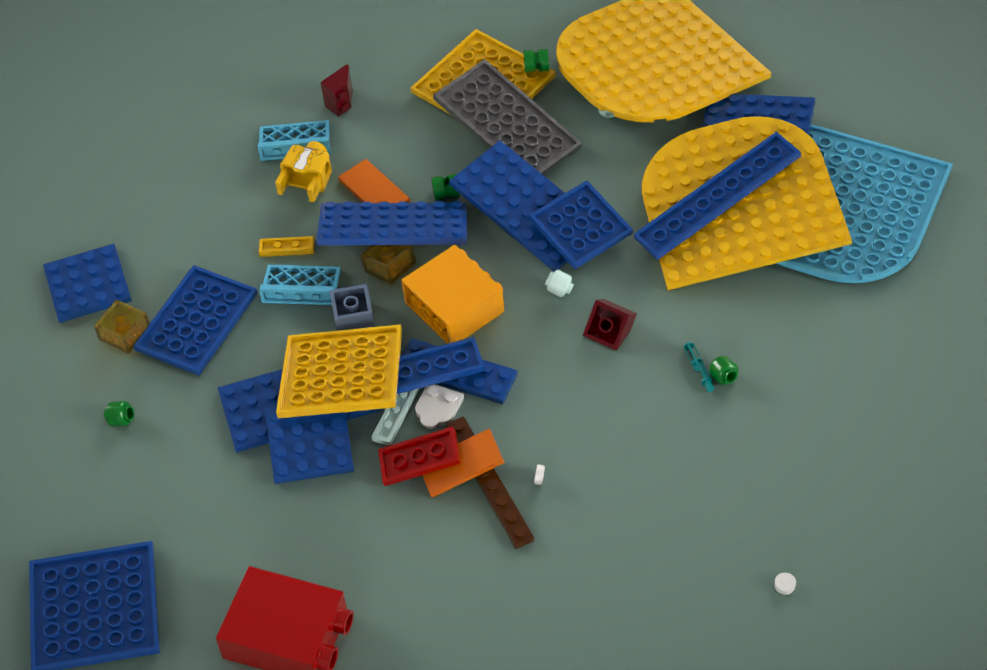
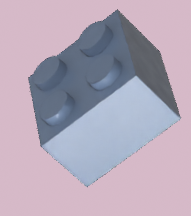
M367 284L329 290L337 331L375 327Z

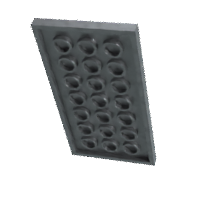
M485 59L433 94V99L488 148H491L501 140L542 175L581 148L582 143Z

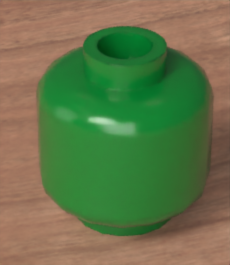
M720 356L712 361L709 373L717 382L727 385L737 379L738 366L727 356Z
M126 401L110 402L104 410V418L112 427L127 426L134 418V409Z

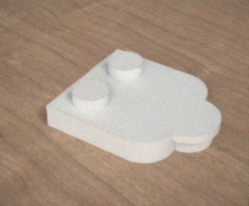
M435 384L426 386L415 406L416 415L420 419L421 424L427 429H433L437 425L446 426V423L453 421L464 400V394Z

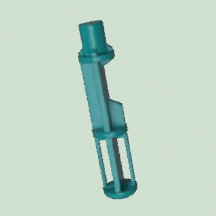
M687 342L683 348L695 371L701 372L704 378L701 384L705 386L707 392H712L715 389L712 384L713 380L695 344ZM693 347L695 348L699 358L695 357L692 351ZM688 350H690V352H691V354H692V356H693V358H694L693 361H691V359H690V357H689V355H688V353H687Z

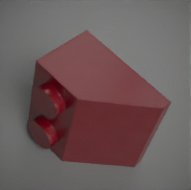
M346 64L320 82L325 107L338 117L347 112L352 105V81L349 65Z
M606 299L595 300L583 336L618 350L631 331L637 313Z

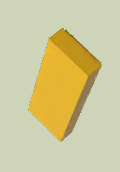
M314 236L259 239V257L314 254Z

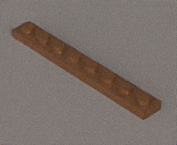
M464 416L446 423V428L453 426L456 430L458 443L474 436ZM493 468L475 477L515 549L533 542V534L495 469Z

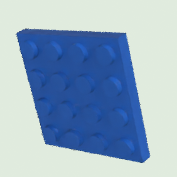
M588 180L529 215V220L574 270L633 234V229Z
M115 244L43 264L59 323L132 301Z
M277 407L265 409L275 484L354 472L346 412L277 418Z

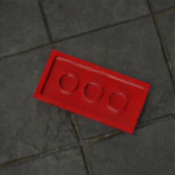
M453 426L378 449L382 483L385 486L461 464L456 430Z

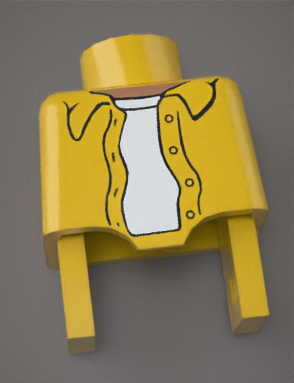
M311 141L306 147L300 145L291 146L280 163L281 172L275 181L277 194L283 195L287 186L290 185L307 189L309 201L315 202L319 192L323 193L332 173L330 156L323 144Z

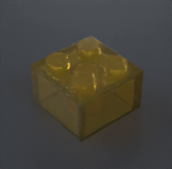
M371 245L360 255L365 272L390 284H393L416 263L411 245Z
M116 299L97 321L94 328L100 341L129 354L150 322L147 313Z

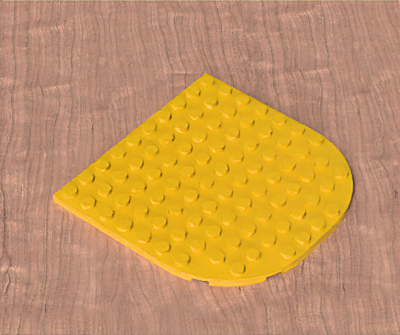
M690 0L618 1L572 22L560 35L556 47V60L559 64V70L578 92L599 110H606L614 113V117L634 122L653 123L654 120L666 119L667 121L678 119L771 78V72Z
M761 116L742 117L681 134L665 144L653 156L642 180V197L649 223L776 131L801 152L800 158L659 259L667 290L852 244V239L821 151L815 141L805 131L789 122L776 118Z

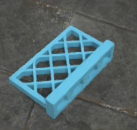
M329 120L260 126L258 143L260 161L284 159L292 145L306 147L311 141L323 144L329 155H331ZM264 132H272L269 135L264 134ZM310 133H315L312 137L309 136ZM294 134H297V135H298V136L295 137V138L291 137V136L294 135ZM277 135L280 136L279 139H274Z
M268 265L263 284L260 285L259 289L261 303L332 305L329 290L338 288L341 267ZM271 271H279L280 273L273 276ZM292 272H298V274L294 275L293 277L290 275V273ZM311 272L317 273L316 275H314V276H312V277H310L309 275H307V274H309V273H311ZM328 273H336L330 278L326 276ZM283 277L288 278L284 282L279 281V279ZM302 277H304V278L306 279L305 281H303V282H301V283H299V282L297 281L298 279H300V278H302ZM322 277L324 281L318 284L316 280Z

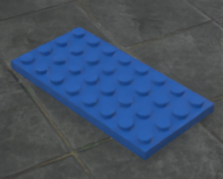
M501 140L449 180L451 187L553 272L559 270L567 263L565 258L529 220L531 213L565 194V192Z
M385 201L380 203H321L317 245H467L466 203L460 201L453 203L441 201L434 203H425L423 201L416 203L404 201L398 203Z
M283 369L218 387L236 453L269 443L265 409L277 407ZM385 408L346 412V419L351 420L385 410Z

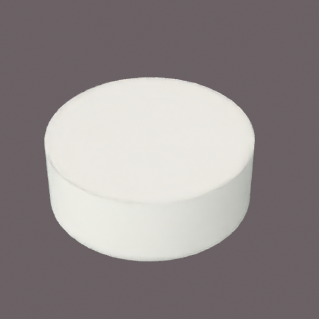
M537 464L534 484H542L545 471L544 465Z
M780 573L777 575L774 584L776 591L783 595L794 592L796 588L795 577L790 573Z

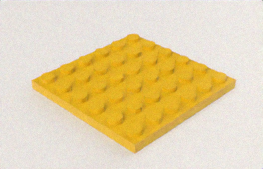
M475 29L418 80L410 90L412 94L448 113L433 99V94L484 59L530 99H533L556 77V71L549 68V71L540 72L536 69L535 72L525 73L524 54Z
M401 324L288 335L276 410L277 418L395 408L402 338Z

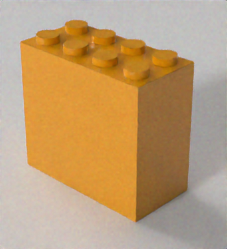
M456 245L448 248L401 279L405 304L446 344L464 340L504 313L503 287L501 284L495 282L487 271H483L475 260H471L463 249L460 250Z

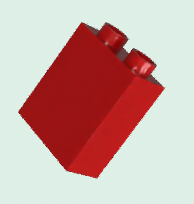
M249 566L219 629L216 641L223 659L262 670H333L338 658V647H335L334 644L339 634L347 635L353 623L354 612L347 609L343 591Z

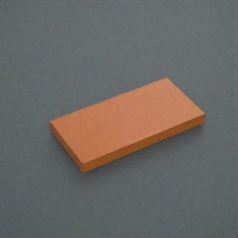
M367 159L338 176V181L361 202L380 203L385 201L398 203L404 201L410 203V198Z
M490 428L458 443L461 464L422 475L432 498L505 463Z

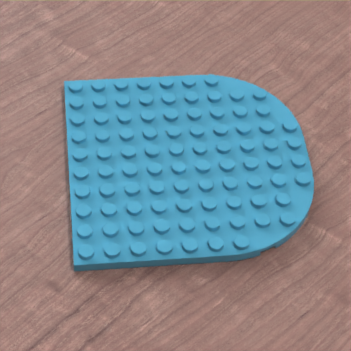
M811 124L809 136L815 141L823 156L852 239V244L776 264L819 278L842 283L871 282L898 272L916 255L945 187L953 163Z

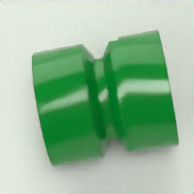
M538 49L537 52H534V50H523L525 73L535 72L536 69L540 72L549 71L548 49Z
M456 173L448 174L445 178L442 176L431 177L435 200L445 199L447 195L450 198L460 196V193L449 185V180L456 176Z

